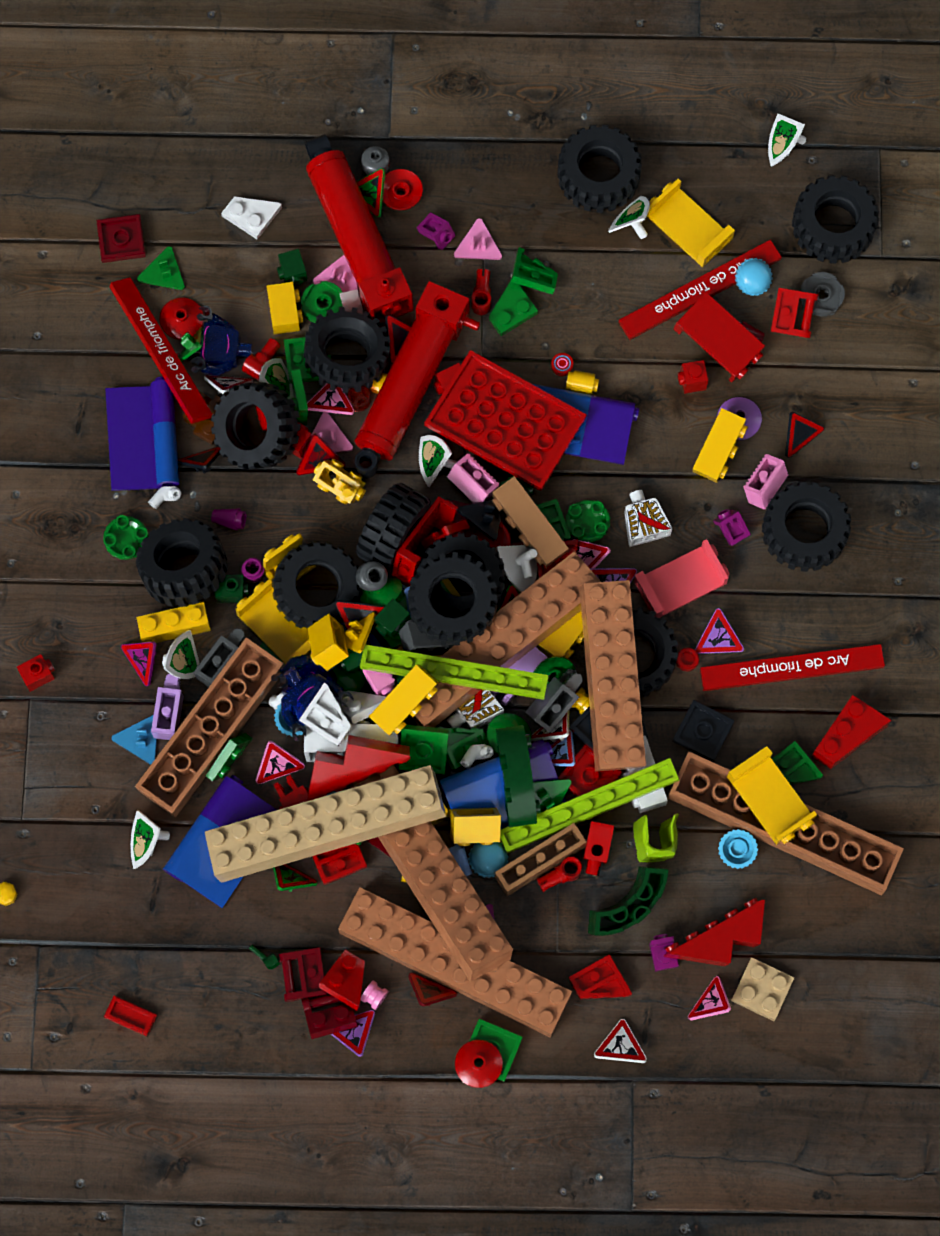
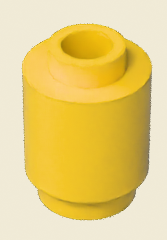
M576 370L568 372L566 389L592 395V392H597L599 379H595L596 374Z

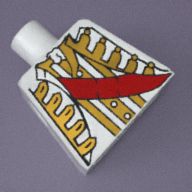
M642 490L630 493L632 504L625 506L624 511L629 547L671 536L672 527L657 499L645 500Z
M482 689L455 710L456 713L446 721L451 728H459L465 724L468 729H478L489 723L496 716L504 714V709L489 690Z

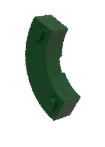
M524 725L496 729V740L501 771L503 772L505 806L509 827L537 824V814L541 813L539 800H535L528 748H532L530 734H525Z
M639 866L634 885L622 900L608 908L590 910L588 934L594 936L612 935L623 932L625 929L641 922L651 912L658 899L661 898L666 886L669 869Z

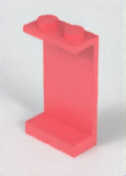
M706 539L702 542L701 547L647 574H644L643 571L635 574L633 582L649 611L656 612L655 616L660 618L726 585L729 571L724 563L721 564L719 562L716 547L713 544L710 545Z

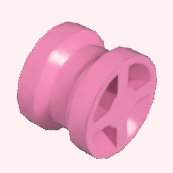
M373 980L363 992L361 1001L370 1003L371 1007L376 1011L389 991L386 988L381 989L378 987L377 982Z

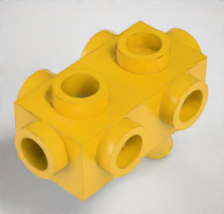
M336 459L318 463L314 470L316 475L313 481L318 483L317 487L319 489L337 495L336 499L344 504L355 503L356 500L360 501L366 492L363 487L366 483L361 481L363 477L352 470L350 473L343 469L344 464ZM331 471L336 474V478H330L329 474Z

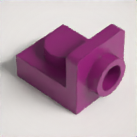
M431 212L416 227L420 234L433 240L440 250H443L455 237L449 222Z
M725 509L718 513V518L713 520L714 524L720 527L730 546L751 535L739 511Z
M667 934L654 936V940L650 941L649 947L655 972L679 967L677 959L664 957V954L667 953L665 948L674 944V936L668 937Z

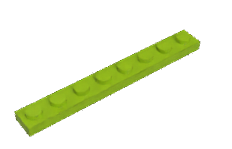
M366 644L363 649L360 669L406 676L416 664H419L441 683L545 699L548 675Z
M669 758L537 814V824L503 828L500 830V837L506 852L510 853L560 832L573 823L575 825L680 780Z

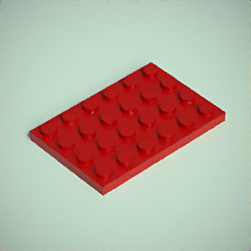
M470 350L424 422V426L542 491L584 423L587 414Z

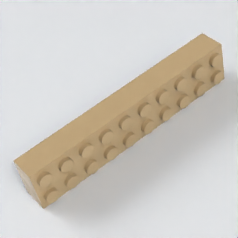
M431 765L208 830L205 831L214 876L222 883L447 816L436 774Z

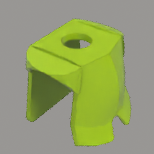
M678 813L661 823L659 830L661 849H656L649 844L647 815L634 822L633 833L639 862H660L674 857L678 842L676 825Z

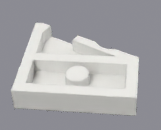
M234 197L221 214L223 218L258 240L282 209V204Z
M324 683L299 721L339 747L351 729V725L328 685Z
M348 690L354 698V701L348 696L343 698V702L348 707L341 705L338 696L334 698L347 720L354 725L368 718L387 696Z

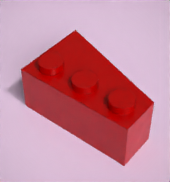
M852 695L815 749L812 757L832 769L879 732L887 728L892 720Z

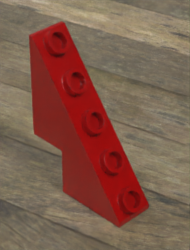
M348 735L344 756L316 751L307 800L310 801L324 797L332 791H341L348 784L355 781L357 783L362 782L375 772L382 773L389 769L391 765L407 762L411 758L410 746Z
M754 898L744 904L746 909L738 912L736 908L724 915L725 921L719 923L718 920H715L706 925L707 931L699 935L698 931H695L685 937L686 943L679 945L676 942L665 948L667 953L664 954V957L719 966L731 964L733 944L756 947L761 944L765 900L758 901L757 898Z

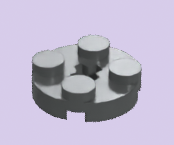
M817 272L812 274L811 277L802 283L800 291L816 294L820 290H824L828 297L821 299L818 296V300L814 303L813 315H834L844 300L845 291L843 285L830 273ZM800 298L802 308L805 309L806 299Z

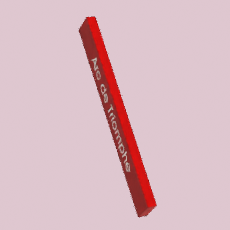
M770 239L619 319L618 323L628 339L631 340L690 309L706 292L712 297L737 284L735 281L736 270L745 260L750 258L762 259V261L771 266L780 261L782 257Z
M131 277L111 282V291L190 423L193 424L210 419L212 416L211 410Z
M881 644L700 667L703 691L881 669L885 667Z

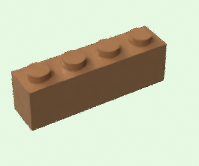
M515 476L492 492L494 499L491 501L498 511L503 509L507 515L505 520L512 529L517 528L521 535L518 537L526 548L530 546L537 551V556L534 559L539 565L544 564L547 568L568 553L569 548Z
M575 823L497 870L494 877L505 895L509 896L562 863L565 858L571 857L586 848L587 842Z

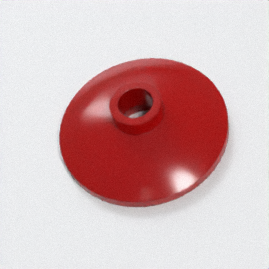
M396 169L385 175L383 202L388 207L395 210H407L414 207L420 201L423 186L415 173L406 169ZM398 191H404L405 194H404V195H398L397 192H398Z
M189 298L173 299L166 303L160 312L161 328L169 337L182 340L181 337L186 332L194 336L203 326L204 320L200 321L197 319V315L203 314V311L199 309L200 306L195 301ZM179 313L185 314L183 318L177 317Z
M485 1040L467 1042L459 1049L455 1058V1070L458 1077L470 1087H487L499 1078L502 1071L503 1062L499 1050L492 1043ZM478 1058L483 1060L481 1067H476L474 1061Z

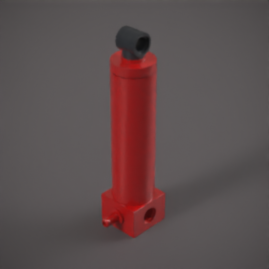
M326 134L305 141V147L311 160L306 166V171L360 290V301L364 310L370 313L369 318L373 320L377 317L380 320V324L385 322L386 315L397 318L412 312V292L401 268L396 269L344 153L339 150L332 151Z
M431 281L428 282L416 306V319L354 440L355 444L362 449L355 456L354 461L356 472L363 478H371L377 473V464L380 459L387 461L393 459L451 340L457 341L464 326L476 331L479 329L480 322L468 318L469 298ZM364 461L372 463L368 468H364L360 464Z

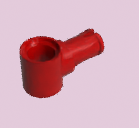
M483 269L476 271V287L473 289L471 297L472 311L480 316L487 314L491 309V289H489L491 271L485 269L484 276H482ZM482 299L486 301V304L479 305L476 301Z
M270 338L260 352L248 356L242 366V371L259 381L262 366L272 359L280 348V344Z
M575 857L565 858L560 865L554 867L553 871L536 879L538 885H541V890L545 892V890L559 883L564 884L567 881L577 880L581 874V862ZM568 864H573L576 866L577 872L575 874H568L564 867Z

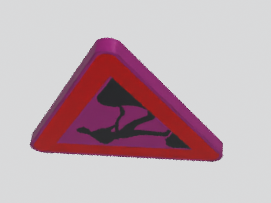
M150 641L122 644V651L144 685H151L156 643Z

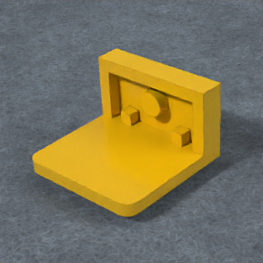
M300 533L296 536L293 534L288 536L279 548L276 549L274 547L265 553V558L263 559L264 574L271 581L274 579L276 568L287 553L302 544L303 537ZM316 565L304 568L299 573L296 581L314 569Z

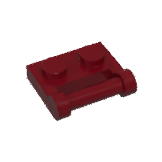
M320 948L278 955L283 969L286 994H284L285 1002L327 995V992L319 988V984L324 978ZM293 960H298L302 991L295 992L291 965Z
M330 994L311 1000L309 998L302 999L311 1039L357 1027L353 1008L344 1003L340 1006L312 1013L311 1009L336 1003L340 1000Z

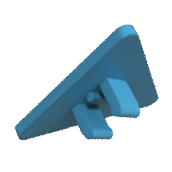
M154 715L112 736L113 742L150 765L156 756L157 739L151 733Z

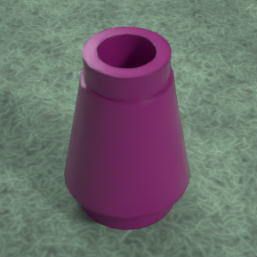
M240 508L214 509L211 521L237 531L238 529H244L247 516L246 512L241 511Z
M257 558L247 559L242 565L243 575L253 582L261 581L264 573L263 562Z

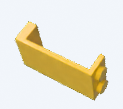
M677 179L673 184L671 182L663 188V193L659 197L655 196L649 201L650 209L647 217L703 268L733 240L735 230L730 225L725 228L721 227L680 189L681 180Z
M268 579L265 583H259L254 588V593L250 597H244L238 602L236 613L286 666L290 662L295 663L294 668L291 670L294 672L311 657L308 629L306 627H296V623L287 621L284 618L286 615L283 612H279L276 607L278 603L273 599L272 593L274 588L272 587V581Z
M766 746L729 771L727 778L776 845L780 842L786 844L796 837L794 835L799 829L805 831L814 825L813 820L817 814L815 811L811 813L771 759L773 753Z

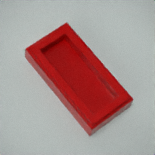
M114 995L104 1018L148 1037L157 1014Z

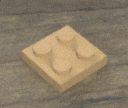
M751 957L731 1001L775 1021L794 977Z

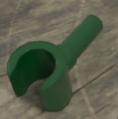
M253 944L249 947L269 970H273L280 965L273 953L266 957Z

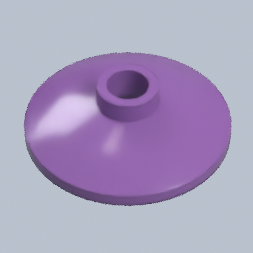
M735 397L721 405L718 414L721 408L734 414L742 413L746 419L745 426H748V429L743 439L738 438V440L748 439L758 432L762 422V415L760 409L753 401L743 397Z

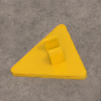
M374 612L359 622L357 620L349 622L351 627L344 632L348 649L357 653L363 651L374 624V618L377 616Z

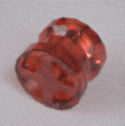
M365 386L361 387V392H356L354 388H351L348 392V400L354 411L362 412L370 406V392Z

